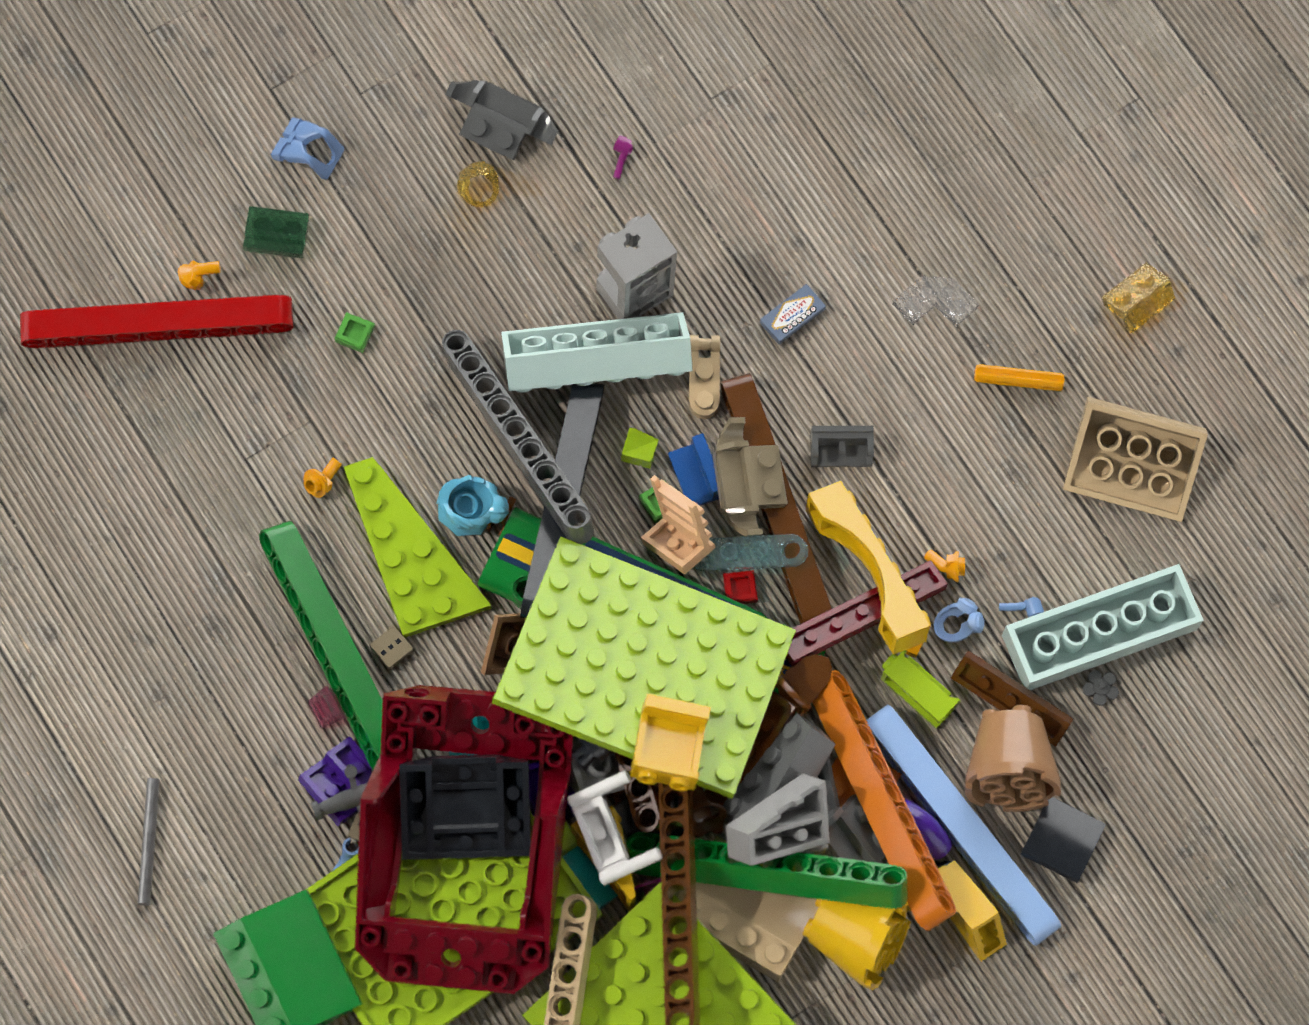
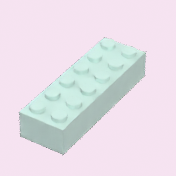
M683 312L501 332L509 391L523 393L534 388L558 389L563 385L571 384L587 386L598 381L615 383L626 378L650 379L654 375L663 374L679 376L685 372L693 371L690 335Z
M1180 564L1006 625L1002 637L1022 685L1032 690L1196 631L1204 620Z

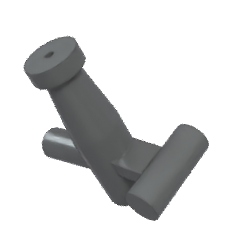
M350 764L344 770L345 776L350 781V789L342 791L320 803L317 801L311 802L317 821L323 819V815L345 811L357 807L360 815V798L367 783L357 786L355 778L357 775L356 766Z

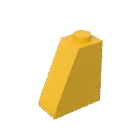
M954 860L947 866L938 868L956 906V913L950 919L980 962L1007 945L999 912L959 864Z

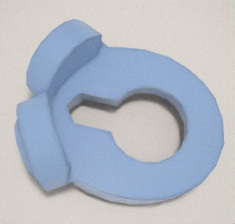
M960 597L957 603L944 607L937 614L934 620V631L945 642H960L972 633H981L983 631V615L977 611L978 606L972 600ZM965 613L969 614L968 620L961 624V628L957 633L949 634L945 631L944 622L948 617H960Z

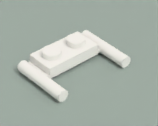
M626 770L568 796L569 804L574 810L573 812L599 873L600 881L604 886L662 859V854L658 847L628 860L629 855L607 801L602 796L631 782Z

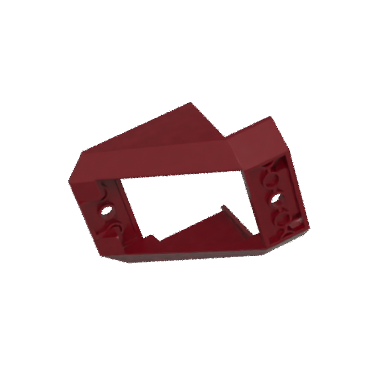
M418 685L383 694L380 757L360 798L355 950L386 982L515 994L549 966L571 777L573 735L493 704L492 701L496 692ZM483 716L488 719L490 726L487 729H479L473 724V718ZM417 749L478 755L498 754L513 758L539 760L538 791L526 890L520 913L519 929L395 917L402 865L399 764L416 760ZM448 949L456 950L460 954L461 959L455 962L449 961L445 958L443 952Z

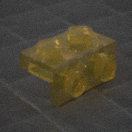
M1146 262L1104 294L1101 299L1106 308L1123 319L1126 330L1132 333L1174 301L1175 295L1170 278Z

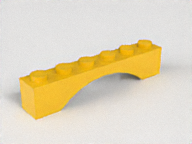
M842 481L808 493L805 511L819 534L831 538L848 548L862 561L871 573L878 588L881 601V620L878 631L892 654H897L926 642L931 627L930 618L917 605L912 588L906 586L901 579L897 564L891 562L888 558L883 541L880 538H876L872 532L868 517L865 514H861L856 506L854 494L850 490L847 491Z

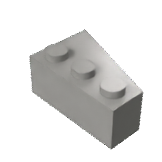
M802 773L726 826L728 857L751 866L830 843L826 781Z

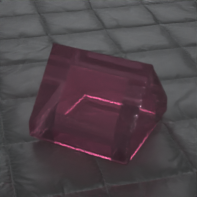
M329 686L323 687L308 701L321 729L346 718L332 688Z

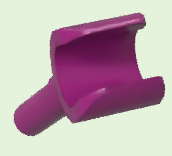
M623 135L617 138L613 146V150L620 153L613 175L615 179L621 178L625 161L633 151L631 140Z

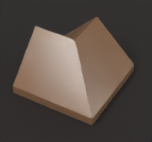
M520 613L498 614L494 616L481 669L483 675L504 673L526 619L520 618Z

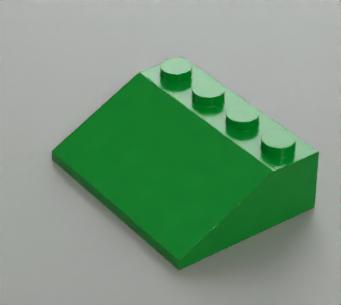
M307 889L246 915L213 933L256 1025H327L363 1005Z

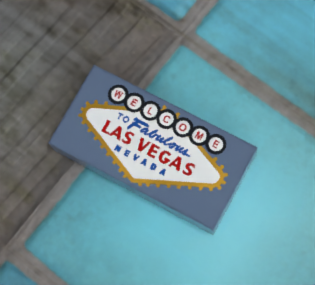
M806 284L763 316L759 323L779 345L823 312L826 305Z

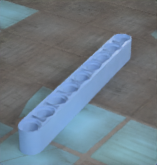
M887 704L869 717L867 723L884 757L895 771L901 774L902 780L927 812L944 828L953 845L1025 937L1034 946H1037L1061 928V923L1052 909L897 712Z

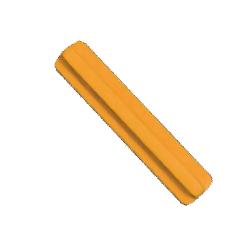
M978 364L974 371V380L976 382L1061 391L1065 381L1064 374L1028 369Z

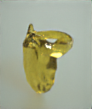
M485 161L470 163L459 172L457 192L466 203L473 207L481 208L489 206L496 200L500 185L498 174L491 164ZM479 175L487 178L492 184L493 193L491 197L483 202L474 200L469 194L470 178Z

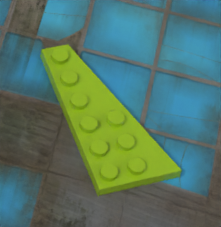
M373 457L344 466L347 480L404 638L492 609L488 600Z

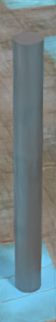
M147 778L137 903L142 906H149L151 903L160 779Z

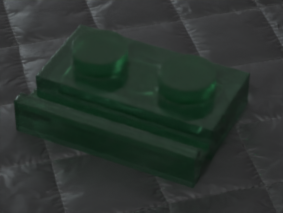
M249 206L245 238L242 246L243 251L303 258L310 221L309 213Z

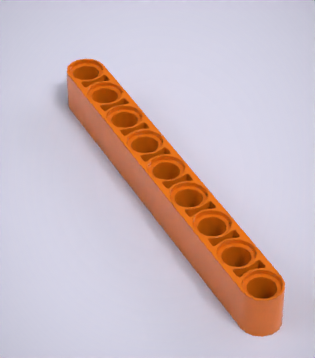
M832 670L829 682L812 703L829 738L836 744L834 749L888 863L902 867L907 873V902L917 923L924 930L930 931L955 915L956 906L848 681L839 671Z

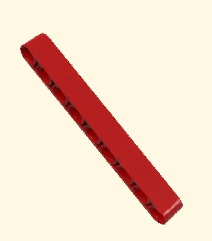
M287 295L29 310L20 314L21 345L26 348L288 332L293 329L292 298Z

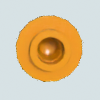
M193 260L189 264H182L177 272L179 280L184 287L200 290L204 286L203 275L221 273V266L219 261L198 263Z
M332 457L322 472L316 469L307 470L303 476L306 491L316 498L325 496L332 489L333 482L331 479L340 469L342 463Z
M932 549L925 554L924 559L927 562L931 560L939 571L946 573L947 579L959 582V576H965V557H959V551L952 555H947L946 560Z

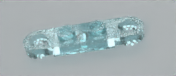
M795 534L709 538L716 548L709 553V557L705 562L698 563L693 568L698 571L796 567L806 561L809 549L806 542ZM798 543L800 547L799 554L792 559L786 558L784 550L787 544Z

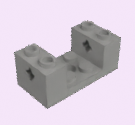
M650 213L642 218L640 216L632 218L626 223L624 229L616 234L611 232L599 241L597 257L605 269L598 275L596 290L617 319L640 317L673 296L677 250Z

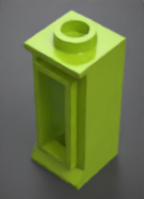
M906 650L902 651L898 656L892 654L881 666L884 669L881 680L937 729L957 708L960 699L950 697L952 694L911 656L907 658L905 656Z

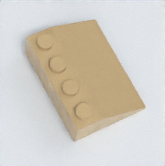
M1087 396L1063 490L1182 522L1208 436L1206 428Z
M716 836L713 840L717 842L727 843V841L723 840L718 836ZM696 883L697 918L732 956L779 982L805 937L803 930L807 921L810 918L814 919L818 909L815 906L816 899ZM680 891L678 898L681 901L685 898L686 891Z

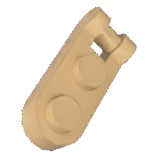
M690 335L693 371L689 372V409L695 417L709 419L717 413L720 402V335H711V338H699V335ZM699 350H709L710 358H699Z

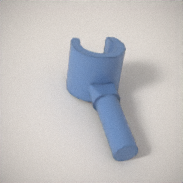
M1036 597L1019 603H999V611L1026 610L1028 618L1044 612L1041 601Z
M352 838L344 840L342 856L333 870L358 854V849L355 852L346 850Z

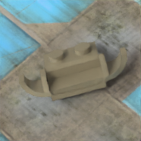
M730 417L717 440L715 453L712 455L721 514H725L729 524L741 535L760 536L763 535V530L758 527L756 521V514L759 512V509L784 508L788 504L778 445L749 446V441L743 439V428L746 423L745 417Z

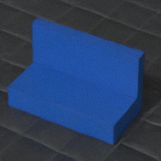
M703 433L693 436L691 438V445L668 452V457L683 495L699 506L719 499L713 457Z

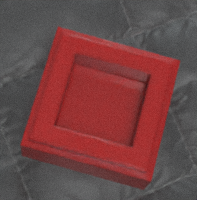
M754 570L723 574L726 597L741 604L758 602Z

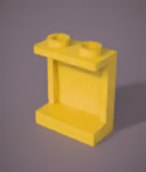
M647 694L642 705L630 777L637 778L638 781L645 784H667L672 789L678 791L694 790L699 779L698 768L705 726L709 720L711 707Z

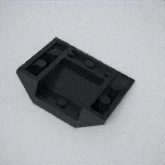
M498 754L431 756L399 764L402 860L530 856L528 760Z

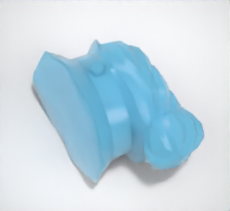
M471 475L445 483L439 491L436 502L438 504L439 521L456 536L481 535L490 522L495 524L502 522L509 513L508 501L506 497L498 494L497 487L492 482L486 481L481 477H472Z

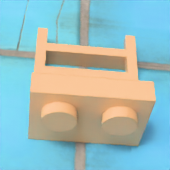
M654 475L650 478L663 519L646 532L641 539L644 546L685 575L713 551L716 546L709 540L712 537L711 532L705 528L708 525V521L701 516L705 513L704 509L661 479L659 481V478Z

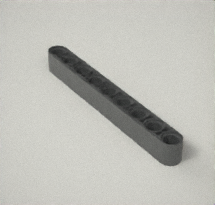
M452 330L446 333L442 339V346L449 367L566 538L579 544L590 541L594 535V528L589 509L469 336L461 330ZM567 500L565 503H558L560 501ZM577 523H583L582 525H579V526H573L574 524H577Z

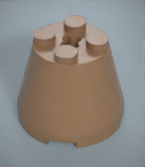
M1016 705L1012 710L998 711L988 709L983 711L965 777L966 798L979 807L985 806V803L1003 806V812L1030 811L1048 806V799L1061 795V779L1042 718L1032 713L1031 707L1027 705Z

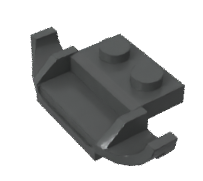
M451 81L446 91V96L471 107L459 135L511 160H515L526 134L552 145L558 133L554 122L540 106L488 81Z
M851 795L842 807L831 809L827 804L830 843L827 844L829 848L824 852L825 855L883 863L881 860L885 857V854L857 795Z

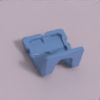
M294 117L282 135L284 137H280L273 149L271 157L276 161L283 162L286 160L291 163L308 164L321 179L327 180L345 148L327 129ZM324 138L332 152L330 162L324 164L309 155L306 145L315 139Z

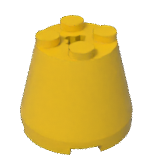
M816 899L815 906L818 909L814 919L810 918L807 921L803 935L808 937L810 944L858 984L870 990L878 988L883 981V977L879 975L882 971H886L890 964H894L912 922L906 918L908 910L911 911L908 902L900 908L889 909Z

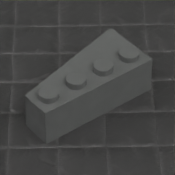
M796 713L752 770L744 777V780L737 787L733 798H727L723 806L727 810L726 822L728 824L802 773L817 778L836 744L821 729Z

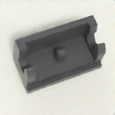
M812 426L810 433L811 467H872L874 457V426Z

